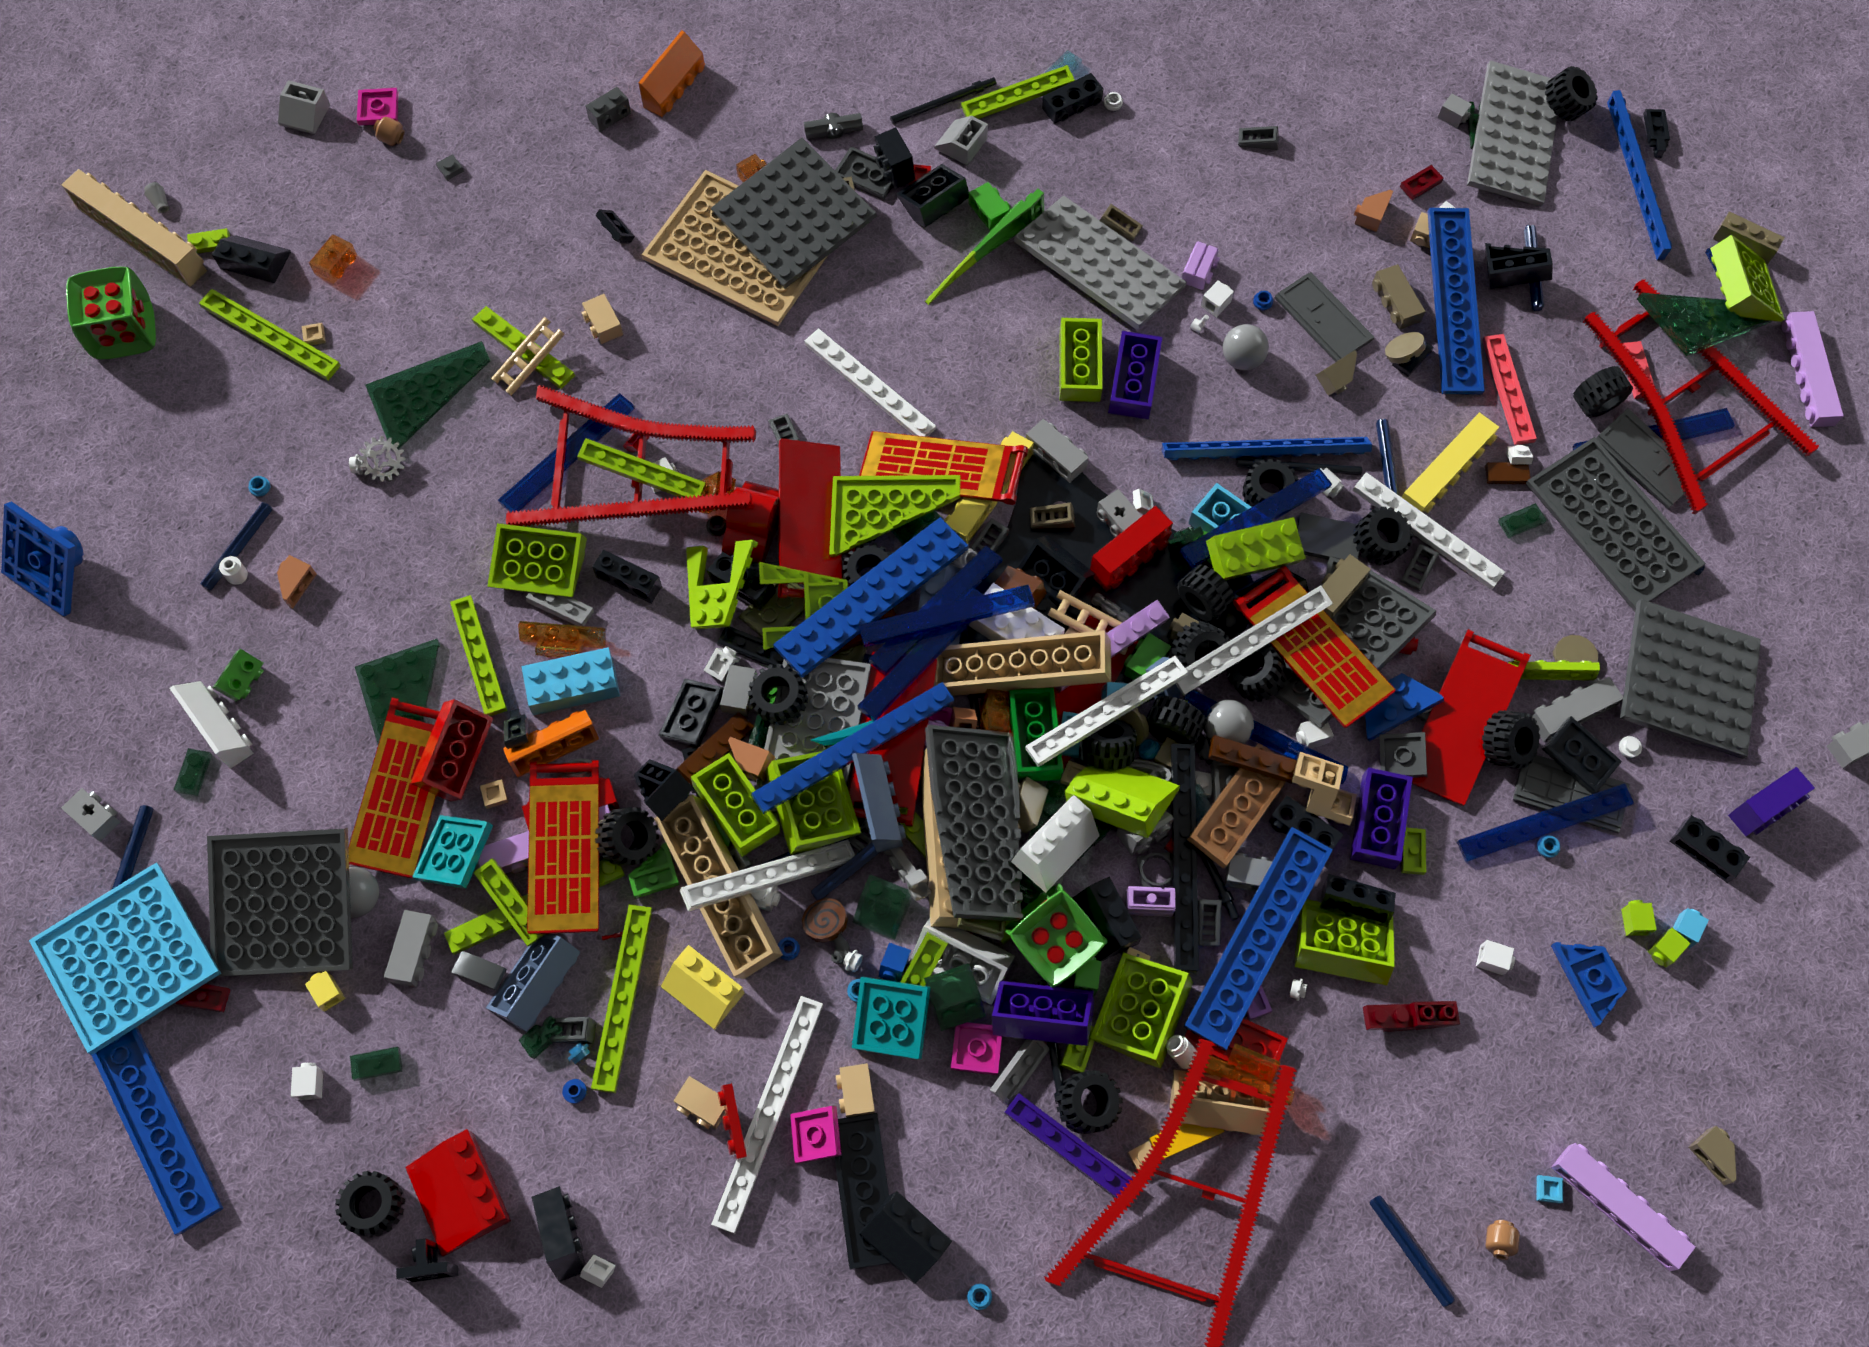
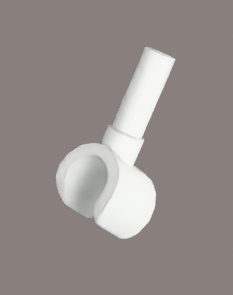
M1204 315L1201 320L1195 318L1190 329L1199 334L1206 325L1205 322L1209 319V316Z

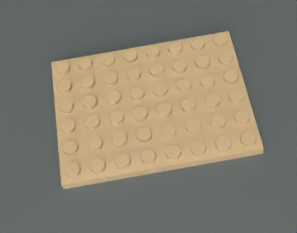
M705 170L642 253V258L779 326L827 257L784 289L712 213L711 207L736 189L738 185Z

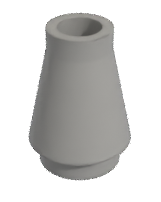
M157 182L146 185L144 195L157 209L158 213L168 211L169 206L163 186Z

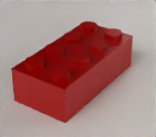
M1154 506L1092 556L1090 570L1095 573L1093 579L1106 592L1111 588H1117L1122 583L1124 577L1133 575L1140 564L1143 562L1146 564L1152 559L1156 551H1162L1167 547L1169 537L1172 534L1173 522L1157 506Z
M456 699L444 702L410 784L450 802L461 800L493 718Z

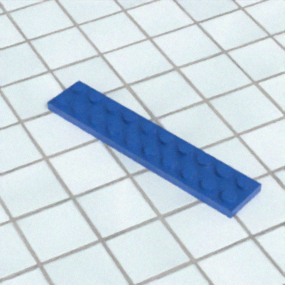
M1429 208L1427 213L1442 394L1482 395L1485 390L1469 208Z
M939 517L774 643V649L803 678L965 553L969 545Z
M1291 827L1184 1024V1028L1205 1040L1213 1042L1222 1050H1227L1333 849Z
M138 1027L93 1054V1060L174 1234L179 1236L224 1209Z

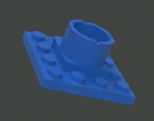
M12 501L4 504L1 573L63 617L70 614L74 567L82 563V556L84 555L83 547L78 537L64 526H58L53 529L49 528Z

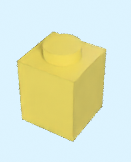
M327 971L316 973L310 978L309 982L305 983L317 1006L324 1012L346 999L333 976Z

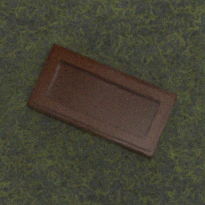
M1487 462L1485 465L1487 484H1526L1527 480L1530 479L1529 464Z

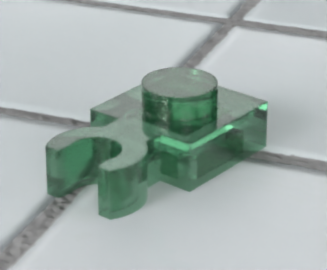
M552 1016L547 1017L542 1027L537 1024L534 1025L519 1039L529 1057L537 1058L552 1044L549 1038L561 1033L563 1028L559 1025L551 1029L556 1018Z

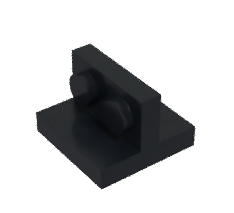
M426 1238L416 1239V1246L412 1249V1258L416 1262V1266L396 1268V1279L407 1283L458 1276V1266L447 1261L438 1262L437 1243Z

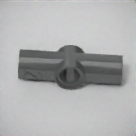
M829 113L823 119L803 122L806 139L827 136L829 139H837L842 137L843 133L863 130L860 113L840 116L837 113Z

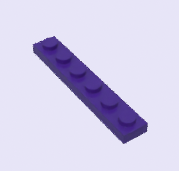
M1017 1094L1004 1112L1006 1116L1113 1197L1118 1198L1116 1194L1121 1195L1120 1190L1124 1191L1122 1186L1127 1188L1125 1183L1130 1184L1128 1179L1132 1180L1129 1175L1021 1094Z

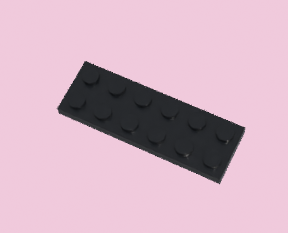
M872 1113L838 1119L841 1156L835 1157L849 1270L891 1264L859 1235L889 1196L878 1114Z

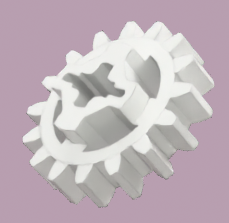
M380 436L379 441L372 437L371 444L364 442L366 449L360 448L359 451L363 456L358 457V460L363 461V464L359 467L367 469L364 475L366 476L371 473L372 480L379 477L380 482L384 481V477H387L389 481L392 480V474L398 476L399 472L397 469H404L400 462L406 460V458L400 457L404 450L397 449L399 443L397 442L393 445L391 444L392 438L384 441L383 436ZM383 445L381 450H370L374 446ZM390 448L395 453L396 460L391 458V455L389 453ZM385 450L384 455L387 462H383L378 468L379 459L376 456H380ZM367 457L372 460L374 464L373 469L369 466ZM384 467L393 468L389 472L380 473Z

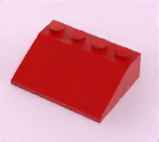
M466 1129L448 1138L405 1167L442 1257L511 1222L474 1133Z

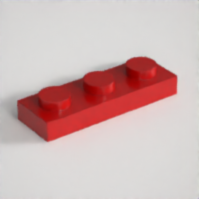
M732 1083L722 1085L720 1087L721 1091L717 1092L720 1107L724 1106L726 1116H722L725 1131L729 1130L731 1140L727 1141L729 1154L734 1155L735 1159L747 1157Z

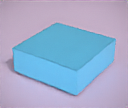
M1538 1175L1537 1201L1562 1204L1563 1178Z

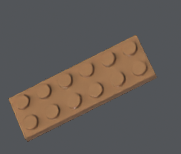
M1261 742L1255 745V748L1272 752ZM1239 768L1187 840L1219 866L1225 868L1285 782Z

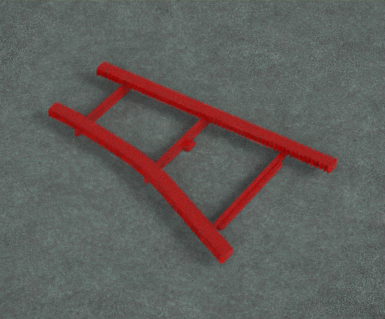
M1646 279L1636 283L1633 291L1636 290V293H1639L1638 296H1642L1641 299L1645 298L1644 301H1648L1647 304H1650L1652 308L1643 314L1635 315L1620 325L1615 332L1610 331L1612 328H1608L1609 325L1606 326V323H1603L1604 320H1600L1601 317H1598L1599 314L1595 315L1596 312H1592L1585 317L1583 323H1586L1585 326L1589 325L1590 331L1596 333L1595 336H1598L1597 339L1601 341L1600 348L1607 347L1606 350H1610L1608 353H1612L1613 359H1617L1615 362H1619L1618 365H1622L1620 368H1624L1623 371H1626L1625 374H1628L1627 378L1633 380L1632 383H1635L1634 386H1637L1636 389H1639L1638 392H1641L1639 395H1643L1641 398H1645L1643 401H1646L1645 404H1648L1647 407H1650L1647 413L1654 416L1653 419L1656 420V426H1659V432H1662V439H1665L1663 442L1666 443L1665 446H1668L1666 448L1669 450L1667 453H1670L1669 456L1672 457L1670 460H1673V467H1676L1675 471L1678 474L1677 478H1680L1681 488L1684 490L1683 492H1686L1685 496H1688L1686 498L1689 500L1687 503H1691L1689 506L1692 507L1690 509L1693 510L1692 514L1696 515L1708 505V503H1705L1707 500L1704 499L1705 496H1702L1701 485H1698L1699 482L1697 480L1700 482L1704 481L1770 434L1769 430L1774 426L1779 427L1778 430H1782L1781 433H1785L1784 436H1788L1787 439H1791L1790 442L1794 441L1793 445L1797 444L1796 448L1800 447L1799 451L1803 450L1802 453H1806L1805 456H1810L1818 449L1819 445H1815L1816 442H1812L1813 439H1809L1810 436H1806L1807 433H1803L1804 430H1800L1801 427L1797 428L1798 424L1794 425L1795 421L1791 422L1792 418L1788 419L1789 416H1785L1786 413H1782L1783 410H1779L1780 407H1776L1777 404H1773L1774 401L1770 402L1771 398L1767 399L1768 395L1764 396L1765 393H1761L1762 390H1758L1759 387H1755L1756 384H1752L1753 381L1749 382L1750 378L1746 379L1747 376H1743L1744 373H1740L1741 370H1737L1738 367H1735V364L1732 365V362H1728L1729 359L1723 356L1724 353H1720L1721 350L1717 351L1718 348H1714L1715 345H1711L1712 342H1708L1709 339L1705 340L1706 336L1702 337L1703 334H1699L1700 331H1697L1694 325L1691 326V323H1688L1689 320H1685L1686 317H1682L1683 314L1679 315L1680 312H1676L1675 306L1668 304L1669 301H1665L1666 298H1662L1663 295L1659 296L1660 293H1656L1655 287H1651L1652 284L1648 285L1649 282H1645ZM1656 312H1659L1658 315H1662L1661 318L1665 317L1664 320H1668L1669 326H1673L1672 329L1676 328L1675 331H1679L1678 334H1682L1681 337H1684V340L1687 339V342L1693 345L1692 348H1696L1695 351L1699 350L1698 354L1702 353L1701 356H1705L1704 359H1708L1707 362H1711L1710 365H1712L1663 399H1661V395H1658L1660 392H1656L1658 389H1654L1656 386H1652L1653 383H1650L1651 380H1648L1649 377H1646L1647 374H1643L1644 371H1641L1642 368H1639L1640 364H1637L1638 361H1634L1633 355H1629L1631 352H1627L1626 346H1622L1621 340H1617L1621 335ZM1719 370V373H1722L1721 376H1725L1724 379L1728 378L1727 382L1731 381L1730 384H1734L1733 387H1737L1736 390H1740L1739 393H1743L1742 396L1746 395L1745 399L1749 398L1748 401H1752L1751 404H1755L1754 407H1758L1757 410H1761L1760 413H1764L1763 416H1766V419L1770 418L1769 422H1772L1704 470L1694 474L1695 471L1692 470L1693 467L1690 464L1691 460H1688V453H1685V446H1682V439H1679V432H1676L1678 429L1675 428L1676 425H1673L1675 422L1672 421V415H1669L1670 412H1668L1666 404L1686 390L1694 393L1701 387L1698 384L1699 381L1714 371Z
M539 385L536 394L538 402L541 401L549 406L564 410L563 419L559 423L551 499L553 507L551 510L548 507L547 510L540 508L539 511L537 508L535 511L533 509L531 511L524 509L523 512L516 510V512L512 511L511 513L508 511L506 514V524L524 525L525 527L529 525L530 527L531 524L533 526L541 524L542 526L543 523L545 525L553 523L554 525L555 522L557 524L565 522L566 524L567 521L569 523L577 521L578 523L579 520L581 522L589 520L590 522L591 519L593 521L595 519L597 521L599 519L607 520V518L609 520L611 518L619 519V517L627 519L628 516L629 518L632 516L639 518L640 515L647 517L648 514L650 517L652 514L654 516L656 514L658 516L660 514L664 515V513L666 515L668 513L676 515L677 512L678 514L681 512L684 514L685 511L688 514L689 511L692 513L693 510L696 513L697 510L699 512L701 510L709 512L710 509L713 512L714 509L717 511L718 508L720 511H725L726 508L728 510L732 508L733 510L735 507L736 509L738 507L742 509L743 506L745 509L747 506L750 508L752 506V495L749 490L747 493L745 491L743 493L739 491L738 494L737 492L734 494L731 492L730 495L727 492L731 490L733 462L729 459L731 441L733 443L735 441L737 443L745 441L746 443L747 440L749 443L751 440L754 442L756 430L753 425L751 427L749 425L748 427H742L741 425L740 428L738 426L736 428L735 426H729V428L726 426L724 428V426L720 427V425L718 427L716 425L714 427L712 425L710 427L702 425L701 427L700 424L698 426L696 424L694 426L692 424L685 426L683 423L681 426L680 423L678 425L677 423L670 425V423L666 424V422L663 424V422L659 423V421L656 423L655 421L652 422V420L650 422L645 419L639 420V418L636 419L619 412L616 413V411L613 412L605 407L602 408V406L599 407L591 402H585V400L582 401L571 395L568 396V394L565 395V393L562 394L554 389H548V387L545 388ZM570 412L575 415L578 414L582 418L595 420L596 423L605 424L613 429L616 428V430H623V432H630V434L633 433L634 435L640 434L638 458L644 460L647 436L648 438L651 436L652 438L658 437L659 439L662 437L663 440L665 438L667 440L674 439V441L676 439L678 441L680 439L682 441L689 439L690 442L692 439L694 442L696 439L698 442L700 440L702 442L709 440L710 443L712 440L714 443L721 441L723 443L720 493L718 495L714 494V496L706 494L705 497L702 494L701 497L698 495L697 498L695 495L693 498L691 495L689 498L687 496L685 498L683 496L681 498L677 497V499L669 497L668 500L667 498L664 500L661 498L660 501L657 498L656 501L649 499L648 502L645 499L643 502V484L632 480L631 487L635 488L634 501L632 502L628 501L626 503L624 501L622 503L620 501L619 504L618 502L615 504L608 502L607 505L606 503L603 505L596 503L595 506L588 504L587 507L584 504L583 507L576 505L575 508L572 505L571 508L564 506L562 509L560 501Z
M1198 1039L1199 1043L1196 1045L1199 1048H1195L1197 1052L1193 1053L1196 1056H1192L1194 1060L1190 1061L1193 1065H1189L1191 1069H1187L1189 1073H1185L1187 1077H1183L1186 1080L1182 1081L1184 1086H1179L1182 1090H1177L1180 1095H1175L1178 1099H1173L1175 1104L1171 1105L1174 1108H1169L1171 1112L1167 1113L1169 1117H1165L1167 1121H1163L1165 1126H1161L1163 1130H1159L1161 1134H1157L1159 1138H1155L1157 1142H1153L1155 1146H1151L1153 1150H1149L1151 1154L1146 1153L1148 1158L1144 1157L1146 1162L1141 1161L1143 1165H1139L1140 1169L1136 1168L1138 1173L1133 1172L1135 1177L1131 1176L1132 1180L1128 1179L1130 1184L1125 1183L1127 1188L1122 1186L1124 1191L1120 1190L1121 1195L1116 1194L1118 1198L1113 1197L1115 1202L1110 1201L1111 1206L1107 1205L1108 1209H1104L1105 1213L1100 1212L1101 1217L1097 1216L1098 1221L1094 1220L1095 1224L1090 1223L1092 1228L1087 1227L1088 1232L1084 1231L1085 1236L1081 1235L1082 1239L1077 1238L1078 1243L1074 1242L1075 1247L1071 1246L1072 1250H1067L1069 1254L1064 1253L1065 1258L1061 1257L1062 1262L1057 1261L1059 1266L1054 1265L1055 1269L1051 1268L1052 1273L1047 1272L1049 1277L1044 1276L1046 1282L1062 1286L1061 1282L1065 1283L1064 1278L1068 1279L1067 1274L1072 1275L1070 1270L1075 1271L1074 1266L1078 1267L1077 1263H1081L1080 1259L1085 1260V1258L1094 1260V1265L1202 1302H1205L1207 1298L1218 1301L1214 1303L1217 1306L1213 1308L1216 1312H1212L1215 1317L1210 1318L1213 1321L1209 1322L1212 1327H1208L1211 1332L1206 1333L1209 1337H1205L1208 1342H1204L1206 1347H1220L1224 1345L1221 1341L1225 1340L1222 1336L1227 1335L1224 1332L1228 1330L1225 1326L1229 1325L1226 1321L1231 1320L1228 1317L1232 1315L1229 1311L1233 1310L1230 1306L1235 1305L1232 1302L1236 1300L1233 1296L1237 1295L1234 1291L1239 1290L1236 1287L1240 1285L1237 1281L1241 1280L1238 1276L1243 1275L1240 1272L1244 1270L1241 1266L1245 1265L1242 1261H1246L1244 1256L1248 1255L1245 1252L1249 1251L1246 1246H1251L1248 1241H1252L1249 1236H1253L1250 1231H1255L1252 1226H1256L1253 1222L1257 1221L1254 1217L1259 1216L1256 1213L1260 1211L1257 1207L1261 1206L1258 1202H1262L1260 1197H1264L1261 1192H1265L1262 1187H1266L1264 1182H1268L1265 1179L1269 1177L1266 1173L1270 1172L1267 1168H1271L1269 1163H1273L1270 1158H1274L1271 1154L1275 1153L1273 1149L1277 1148L1274 1145L1278 1143L1275 1139H1279L1276 1134H1281L1278 1129H1282L1279 1125L1283 1124L1280 1120L1284 1119L1282 1115H1286L1283 1110H1287L1284 1106L1288 1105V1103L1285 1101L1290 1100L1287 1098V1096L1291 1095L1288 1091H1292L1290 1086H1293L1291 1082L1295 1081L1292 1077L1296 1076L1293 1072H1297V1070L1287 1065L1278 1066L1281 1070H1277L1280 1075H1276L1279 1079L1274 1080L1277 1084L1273 1085L1276 1089H1272L1275 1092L1271 1094L1274 1097L1272 1098L1258 1093L1256 1087L1225 1077L1219 1081L1204 1076L1202 1073H1206L1204 1069L1208 1068L1205 1064H1210L1207 1060L1211 1059L1209 1055H1213L1210 1052L1214 1050L1211 1046H1215V1044L1205 1039ZM1204 1081L1270 1102L1268 1105L1271 1108H1267L1269 1113H1265L1268 1117L1264 1118L1267 1122H1263L1266 1127H1262L1264 1132H1260L1263 1135L1259 1137L1262 1141L1258 1142L1261 1146H1257L1259 1151H1255L1258 1154L1254 1156L1257 1160L1253 1161L1256 1165L1251 1166L1254 1170H1250L1253 1175H1249L1252 1180H1247L1250 1184L1246 1185L1249 1188L1245 1190L1248 1193L1244 1195L1246 1198L1155 1169H1160L1158 1164H1162L1160 1160H1165L1163 1157L1167 1156L1165 1152H1170L1168 1148H1172L1170 1143H1174L1172 1139H1176L1174 1135H1178L1176 1130H1180L1178 1126H1182L1180 1121H1184L1182 1117H1187L1184 1113H1188L1186 1108H1191L1188 1104H1193L1190 1099H1195L1193 1095L1197 1094L1194 1090H1199L1197 1086H1201L1199 1082ZM1154 1174L1202 1189L1201 1197L1212 1201L1215 1194L1245 1203L1241 1204L1244 1208L1240 1209L1242 1214H1238L1241 1217L1237 1219L1240 1223L1236 1224L1239 1228L1234 1229L1237 1232L1233 1234L1236 1238H1232L1235 1243H1230L1233 1248H1229L1232 1253H1228L1230 1258H1226L1229 1263H1225L1228 1267L1224 1268L1226 1272L1222 1273L1225 1277L1221 1278L1224 1282L1220 1283L1223 1287L1218 1288L1221 1291L1217 1293L1219 1296L1087 1253V1251L1091 1252L1090 1247L1095 1249L1094 1244L1098 1245L1097 1240L1101 1241L1100 1236L1105 1237L1103 1232L1108 1233L1107 1229L1111 1230L1110 1225L1115 1226L1113 1221L1118 1222L1117 1217L1121 1218L1120 1214H1124L1123 1210L1128 1211L1126 1206L1131 1207L1130 1202L1134 1203L1133 1199L1137 1200L1136 1195L1140 1196L1139 1191L1143 1192L1142 1188H1146L1145 1184H1149L1147 1180L1152 1181L1150 1176H1154Z

